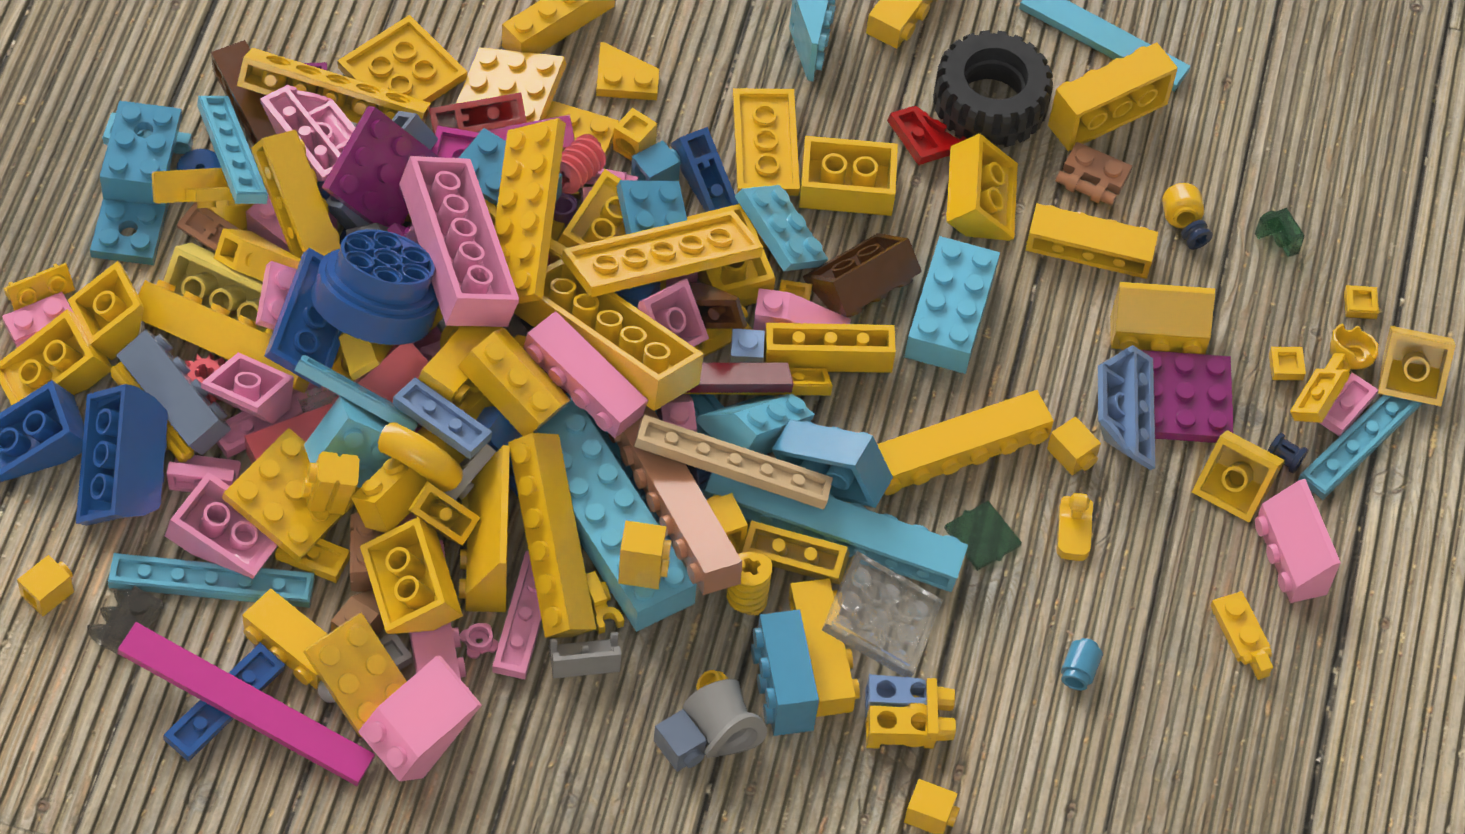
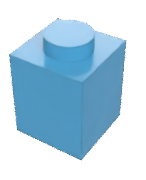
M662 140L632 156L631 175L639 176L638 181L679 180L681 165L680 156L676 150L670 149Z

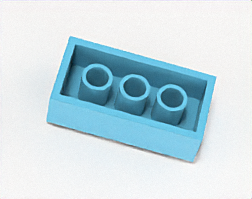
M939 236L908 335L905 358L966 374L996 274L1000 252Z

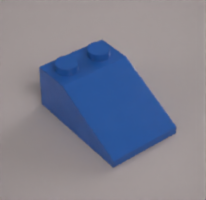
M53 380L0 413V482L66 463L82 453L84 423L75 397Z

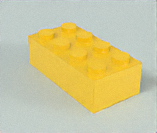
M1157 42L1147 47L1142 46L1124 58H1116L1098 70L1088 71L1083 77L1072 82L1062 83L1055 92L1048 126L1066 150L1070 151L1076 142L1085 144L1168 105L1178 67Z

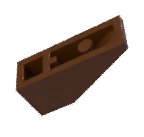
M689 282L706 329H744L747 327L739 297L704 282Z

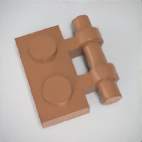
M1076 142L1064 163L1063 171H1059L1055 182L1066 186L1065 189L1070 192L1078 191L1090 196L1093 202L1098 204L1103 202L1112 206L1116 199V194L1119 195L1131 173L1132 165Z

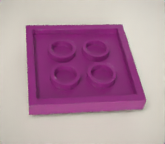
M368 106L321 188L369 224L379 223L390 227L396 222L402 225L409 212L399 183L409 157L439 156L379 109Z
M1141 350L1153 358L1155 439L1217 443L1220 435L1227 430L1233 433L1231 356Z

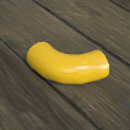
M396 422L389 423L382 430L378 440V449L381 453L415 470L442 492L451 491L461 483L463 478L461 466L433 442Z

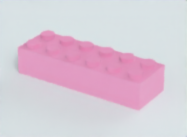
M410 156L399 184L419 245L429 253L435 265L431 282L446 326L508 327L519 302V297L471 159Z

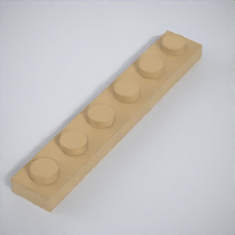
M643 415L634 445L636 448L823 510L828 502L833 477L647 415Z

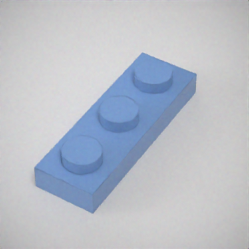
M416 377L393 397V405L468 459L476 455L492 439L491 430Z

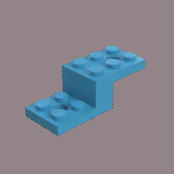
M119 101L100 173L103 201L90 248L92 258L147 265L155 264L169 203L157 204L153 202L152 172L171 171L170 164L182 120L181 108ZM145 129L153 132L148 137L136 135L139 131ZM126 228H134L135 230H137V232L131 236H124L120 234L121 231Z

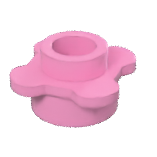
M487 623L474 624L460 633V640L467 646V656L472 659H477L480 654L486 652L494 653L497 651L499 643L493 639L492 627ZM482 639V642L477 643L476 640Z

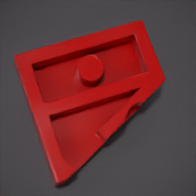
M916 105L890 113L887 120L918 165L950 156L951 146L967 139L962 136L959 140L946 132L947 125L931 118L928 113Z

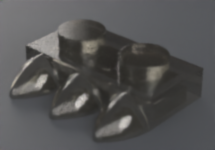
M136 586L132 590H114L115 599L120 606L100 608L101 615L106 624L87 625L88 633L93 641L116 654L118 653L119 646L135 622L149 628L164 608L162 600Z

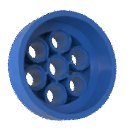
M358 230L348 234L343 239L340 249L328 253L321 260L311 291L312 303L317 312L328 323L355 338L385 345L413 343L421 340L430 332L439 307L431 282L435 265L424 248L404 236L383 230Z

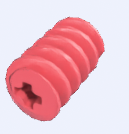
M583 134L579 136L570 146L562 151L559 173L562 174V192L565 194L578 192L606 164V156L601 144L593 135Z

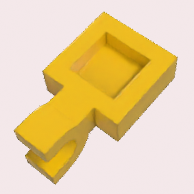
M596 571L587 573V583L598 634L605 633L606 626L604 621L606 619L614 620L617 628L624 627L625 620L621 612L607 605V601H610L611 597L606 582H600Z

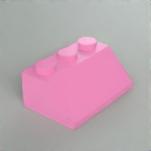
M1302 479L1262 503L1259 514L1255 518L1256 531L1259 536H1263L1267 545L1266 553L1268 560L1271 564L1275 565L1278 572L1279 587L1282 592H1286L1290 603L1327 595L1341 564L1306 479Z

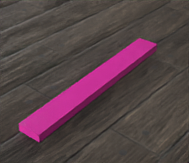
M135 622L118 648L117 654L355 786H358L375 758L374 753Z

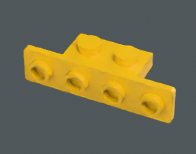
M222 168L152 172L154 203L197 202V208L216 207V201L227 200L228 206L247 205L235 204Z

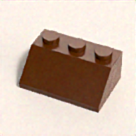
M876 233L807 273L803 278L805 283L812 284V291L829 310L846 317H852L862 312V307L868 303L878 302L888 296L887 292L910 284L913 281L912 278L921 273L922 270L909 238Z

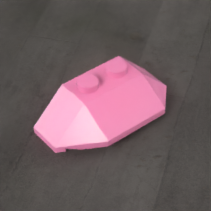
M289 85L260 98L261 104L276 134L296 129L299 138L305 144L306 157L310 168L316 173L317 182L326 180L355 129L342 110L331 98L312 92L299 91L296 87Z

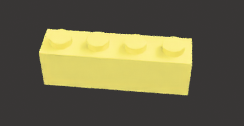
M192 242L175 247L164 278L165 282L176 286L174 293L183 296L185 291L203 298L201 305L211 308L212 303L230 310L228 316L230 318L238 320L239 316L242 315L256 322L263 281L229 268L214 259V252ZM257 325L255 329L265 333L267 328Z

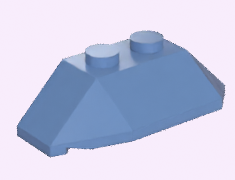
M1132 345L1098 365V422L1105 442L1149 470L1155 469L1153 358Z

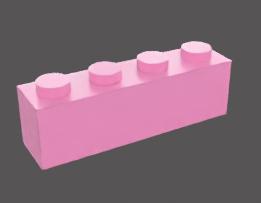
M556 311L527 333L523 347L524 350L548 373V376L557 386H561L571 396L576 406L585 409L594 418L601 430L607 431L616 438L643 416L648 400Z

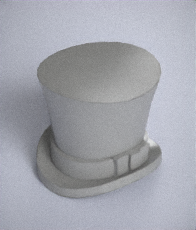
M725 679L708 684L690 695L683 705L685 712L707 738L708 747L704 751L707 758L748 751L760 745L767 736V727L761 717L747 711L739 681L735 679Z

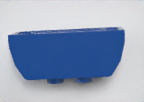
M123 384L87 394L76 524L88 526L119 518L145 516L157 510L161 505L162 484L165 477L163 469L165 451L167 449L168 413L154 396L136 386Z

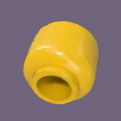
M1178 183L1169 187L1163 194L1162 206L1164 215L1170 225L1175 228L1184 229L1192 222L1202 220L1205 213L1201 192L1196 186L1189 183Z

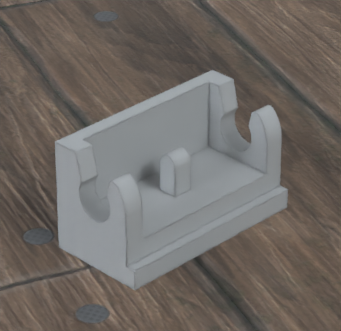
M618 632L610 633V639L557 645V638L550 639L549 653L553 679L620 672L621 649L618 646Z

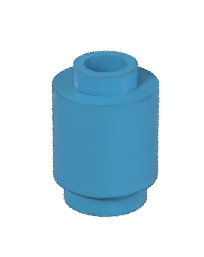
M1082 638L1071 643L1061 669V674L1063 675L1061 680L1069 688L1082 691L1086 690L1087 686L1093 683L1103 656L1102 650L1095 641Z

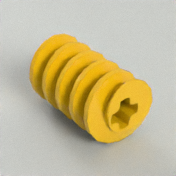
M743 552L738 554L742 560L741 584L727 588L726 598L734 610L747 615H759L764 611L768 603L772 562L764 554Z

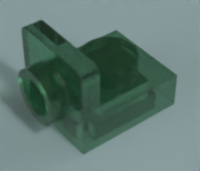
M1284 208L1276 212L1268 211L1263 214L1255 230L1256 237L1260 239L1273 234L1277 246L1282 248L1288 257L1299 254L1305 235L1289 210Z

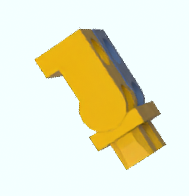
M869 674L865 687L866 748L879 749L880 745L884 744L905 745L908 747L923 746V748L934 749L936 741L954 740L956 734L955 718L938 717V710L953 711L955 706V689L937 687V678H927L925 681L919 678Z

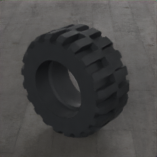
M990 30L980 31L979 35L971 33L964 36L963 41L959 39L951 44L950 49L946 50L942 55L938 65L933 94V103L936 105L935 111L938 117L943 119L949 131L954 130L955 136L959 139L962 136L968 139L981 134L996 147L1004 145V148L1015 145L1017 140L1019 143L1024 142L1030 138L1031 134L1036 133L1041 128L1042 122L1045 121L1053 89L1052 70L1047 65L1048 61L1042 53H1037V47L1030 42L1026 44L1023 42V38L1016 34L1012 37L1006 35L1007 32L999 30L997 33H990ZM982 79L997 80L1010 86L1017 95L1007 99H991L976 93L969 84Z

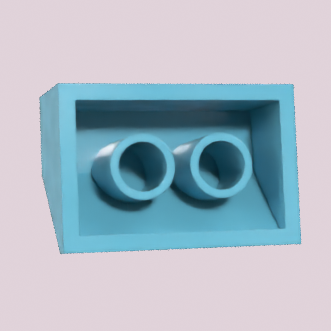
M794 394L757 396L697 417L696 422L713 438L766 455L773 452L772 448L789 420L811 422L815 414L806 407L803 400Z

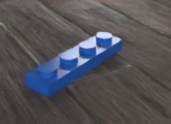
M260 642L229 674L263 691L285 670V664ZM199 700L163 735V740L189 762L234 718Z

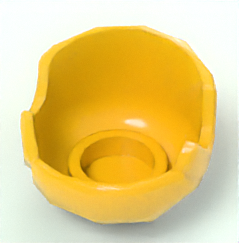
M1340 324L1332 332L1330 354L1333 356L1334 353H1346L1351 370L1365 369L1371 366L1377 359L1378 343L1372 335L1363 332L1359 326L1352 330H1346L1344 324Z

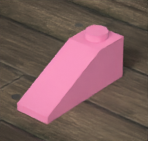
M761 288L758 290L753 330L765 331L766 323L850 324L851 322L850 318L795 294Z

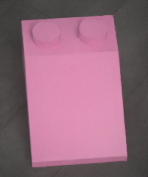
M207 472L170 519L165 537L196 557L254 579L278 545L222 499L223 493L230 486L210 472Z
M436 656L379 705L358 732L399 782L421 779L427 775L482 704L443 658Z

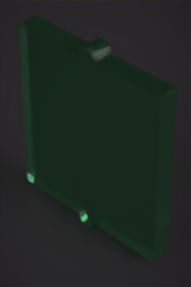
M989 500L970 511L964 510L963 515L944 526V529L950 536L956 537L960 542L968 544L965 556L977 571L996 560L1002 561L1004 555L1022 545L1020 539Z

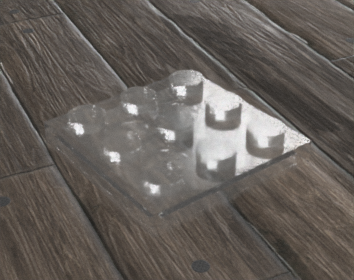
M856 551L851 557L822 631L901 676L911 678L915 674L943 599Z

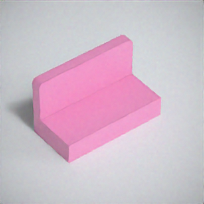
M194 455L185 463H181L175 457L174 462H169L166 472L169 490L192 492L207 472H210L231 486L239 478L241 462L238 460Z

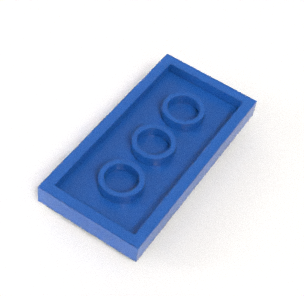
M308 248L302 254L264 357L321 388L320 384L299 374L294 369L303 355L331 369L340 347L339 336L342 334V331L328 323L317 312L312 303V287L319 264L324 256Z

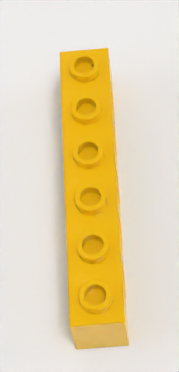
M253 47L243 58L237 82L239 87L264 95L289 85L296 87L299 91L312 92L331 98L351 122L357 124L368 106L376 107L391 120L398 111L416 113L426 123L431 104Z

